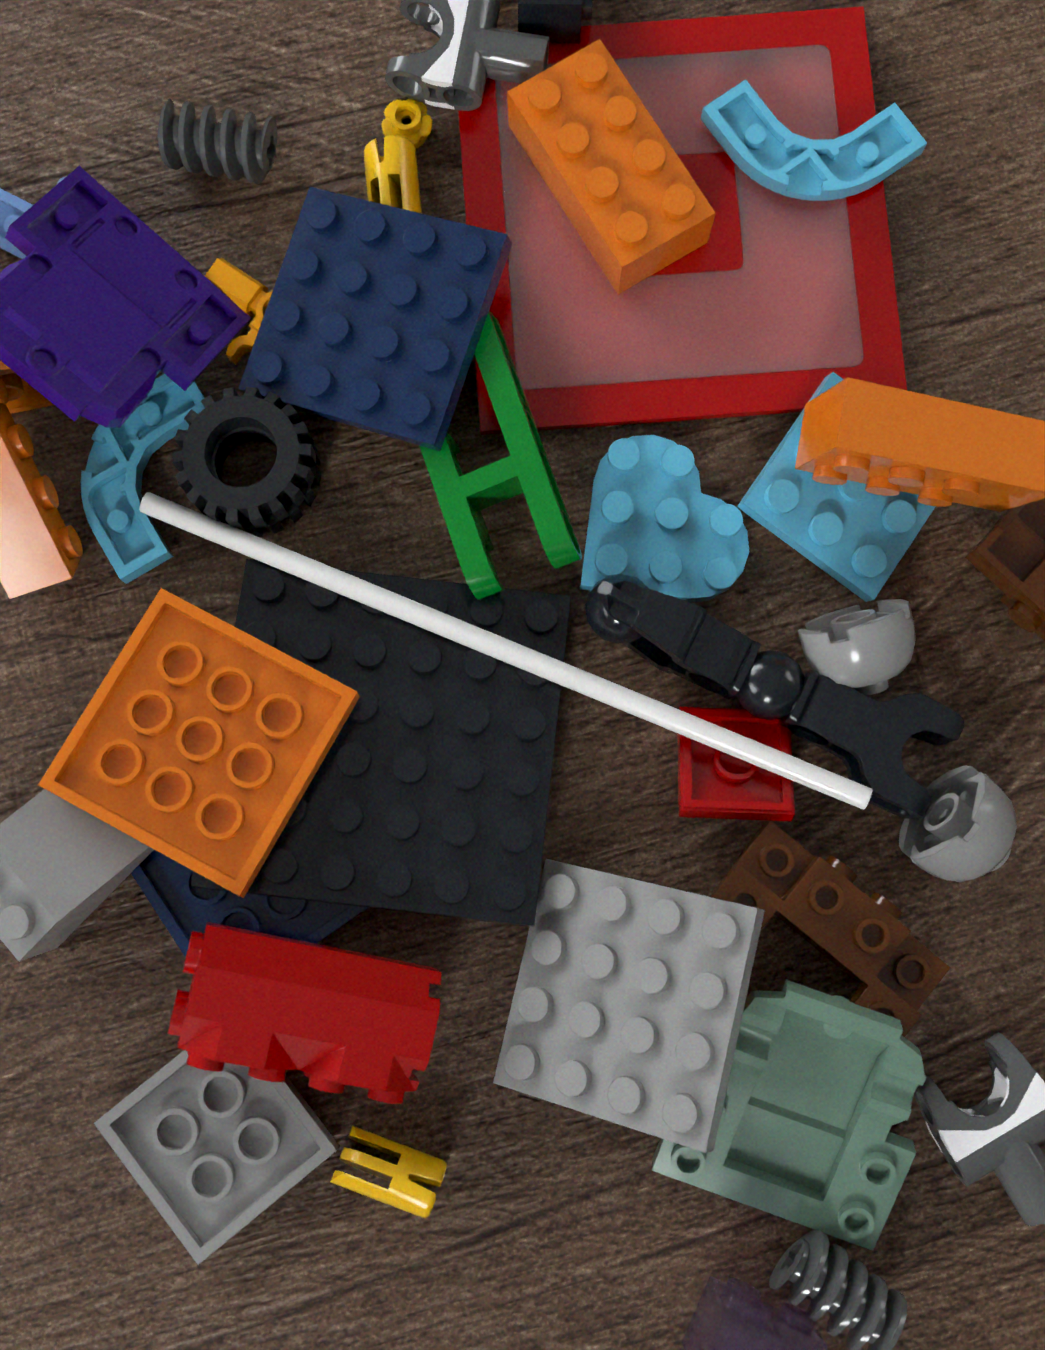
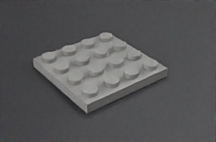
M546 859L538 890L535 926L529 928L493 1083L704 1153L713 1152L765 910Z

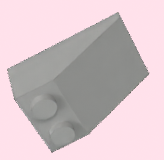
M46 789L42 790L0 823V940L19 962L58 948L154 849Z

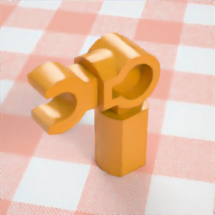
M217 258L205 274V277L227 295L240 309L253 318L248 325L250 329L248 334L233 339L227 348V357L230 362L236 365L245 353L252 351L273 291L268 292V288L227 260Z

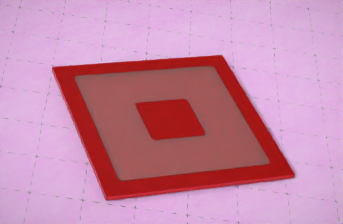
M864 6L581 26L580 43H550L547 69L598 39L602 41L716 212L708 243L619 295L508 125L507 91L520 84L486 78L481 106L471 111L458 110L466 224L507 234L512 242L489 311L499 321L538 431L802 412L805 404L808 403L823 379L832 372L842 379L848 377L907 390L884 181L856 195L829 201L800 200L781 195L763 187L746 175L733 162L700 119L703 107L745 79L784 126L791 132L812 140L835 139L852 132L876 115ZM475 357L481 435L500 434L502 431Z

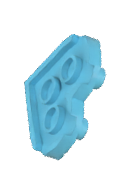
M640 435L618 439L610 445L608 452L600 460L594 477L580 589L590 591L598 581L605 577L624 574L637 577L649 589L688 602L709 601L716 595L729 590L744 570L749 555L748 532L743 524L742 513L736 506L726 504L722 499L701 493L700 476L694 464V455L686 446L678 445L672 440L656 435Z

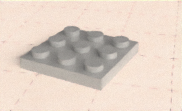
M183 1050L94 1122V1125L191 1257L199 1265L334 1154L340 1145L286 1074L284 1082H268L248 1076L249 1067L225 1063L223 1071L202 1070L186 1064L188 1051Z

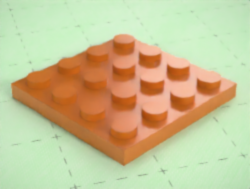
M160 588L38 786L244 898L360 696L358 691Z

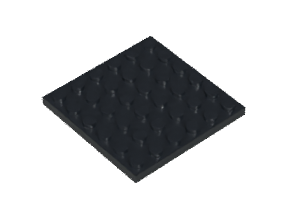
M246 559L235 627L358 691L360 696L247 894L534 927L561 685L258 560ZM338 569L564 662L571 596L505 588L501 592L477 600L468 584ZM193 871L191 886L230 892Z

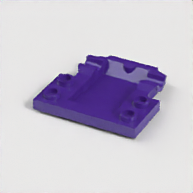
M80 166L10 224L5 238L25 254L26 257L0 271V361L74 422L82 416L106 428H120L131 414L148 399V394L153 388L155 377L160 371L186 391L252 318Z

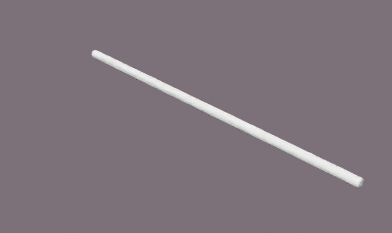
M147 492L141 500L140 512L862 810L869 803L872 788L221 521L218 522L204 514L153 493Z

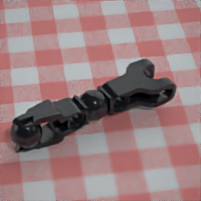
M624 574L610 575L598 581L589 591L585 604L587 621L592 630L603 640L618 644L622 643L659 670L668 674H675L728 700L736 695L740 705L752 716L766 720L781 719L778 725H782L789 730L791 729L793 734L841 759L847 768L848 779L872 788L870 804L905 819L925 817L930 805L931 795L928 789L918 784L906 774L901 761L903 745L909 738L922 740L932 745H945L958 740L965 726L963 717L921 693L904 694L890 701L880 702L846 685L838 684L829 677L820 675L814 670L803 674L800 665L787 653L774 650L759 651L761 647L759 642L751 640L740 631L708 615L707 611L701 606L649 589L634 576Z

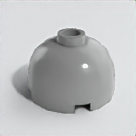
M903 599L876 601L879 612H875L872 609L861 610L859 605H854L827 613L805 623L806 629H799L798 634L803 653L810 668L818 674L829 677L838 684L854 688V690L866 696L888 689L887 680L901 673L912 659L916 636L909 601Z
M964 765L949 770L926 788L929 790L932 798L925 817L919 819L904 818L899 832V847L904 854L911 858L915 865L935 877L949 881L964 882L982 877L988 872L1000 868L1007 861L1016 834V813L1011 800L987 774L977 771L972 766Z

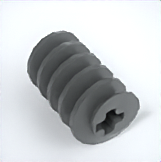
M170 98L165 102L159 119L157 135L162 161L170 169L178 170L184 166L187 171L197 174L204 169L208 175L219 177L225 172L229 179L239 181L245 175L248 182L260 184L272 169L277 147L276 118L268 115L263 129L258 130L255 114L247 112L242 127L237 126L235 111L227 108L221 123H218L214 107L206 104L201 118L196 119L194 103L190 101L183 103L180 115L178 116L175 112L174 103Z
M820 1230L809 1231L794 1242L775 1266L769 1279L770 1288L777 1291L788 1280L792 1282L788 1294V1302L794 1306L801 1303L807 1296H810L812 1299L807 1309V1317L816 1321L829 1311L831 1314L826 1325V1332L835 1337L848 1326L850 1329L846 1338V1347L849 1350H859L866 1342L869 1343L867 1350H892L901 1335L907 1317V1301L905 1296L895 1289L888 1290L885 1280L875 1274L868 1275L867 1268L861 1261L856 1259L848 1260L847 1251L837 1244L829 1246L827 1235Z

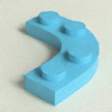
M746 79L703 107L700 118L733 162L746 175L773 192L800 200H836L868 190L921 155L927 145L925 139L896 103H893L852 132L835 139L812 140L791 132L774 116Z
M161 375L155 379L153 388L148 394V399L131 414L120 428H106L99 424L91 438L94 443L87 460L85 471L81 470L80 482L83 508L96 539L119 579L125 584L173 557L151 517L140 512V503L143 498L141 494L142 475L154 452L168 440L174 438L178 429L188 430L189 424L184 418L192 409L199 414L205 409L201 403V400L205 399L195 381L184 391L167 375Z

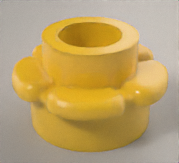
M412 99L392 101L385 108V119L381 122L382 131L385 136L393 135L407 138L413 142L415 149L425 143L433 126L432 117L427 114L426 105ZM405 118H409L411 123L405 125L402 124V121Z

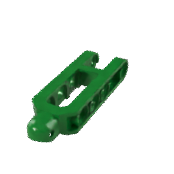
M490 311L474 354L510 456L463 475L456 454L460 453L458 443L449 435L448 431L441 451L420 446L461 570L471 592L477 600L505 590L504 586L499 582L490 555V551H493L494 547L481 510L524 493L540 541L553 568L558 569L582 559L574 529L497 318Z

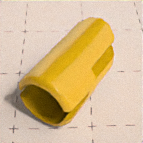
M385 136L384 156H380L377 139L371 140L364 149L368 201L422 214L417 156L413 142L401 136Z
M352 1125L348 1135L350 1139L399 1158L398 1164L395 1165L347 1147L343 1148L339 1160L354 1168L390 1181V1186L386 1189L337 1170L334 1171L330 1182L419 1217H429L437 1194L413 1181L440 1187L447 1168L446 1161Z

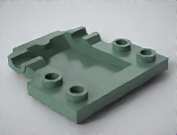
M789 980L785 981L782 991H753L746 997L714 1151L704 1153L660 1138L652 1158V1171L814 1230H820L825 1234L873 1251L916 1155L913 1140L889 1131L892 1125L905 1120L908 1121L911 1114L914 1092L919 1085L923 1086L926 1080L920 1049L902 1036L903 1028L900 1019L851 1003L843 996H832Z

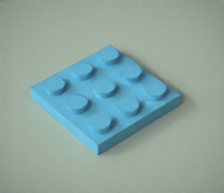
M834 372L830 373L823 379L808 402L844 379ZM803 409L737 507L865 602L874 600L936 506L921 504L917 501L918 495L902 491L896 496L872 494L865 491L866 484L849 480L843 485L819 483L812 479L813 473L795 469L804 415Z

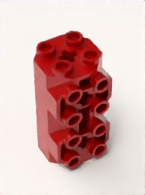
M211 922L206 923L204 933L192 931L183 972L193 974L189 991L177 990L168 1034L179 1036L177 1048L188 1051L187 1065L208 1071H223L225 1063L249 1067L248 1076L268 1082H284L286 1070H300L304 1072L305 1076L309 1077L308 1086L329 1093H344L345 1085L367 1088V1097L390 1104H402L405 1092L417 1090L420 1081L412 1070L425 1072L429 1063L440 1013V999L429 997V983L441 985L442 972L434 967Z

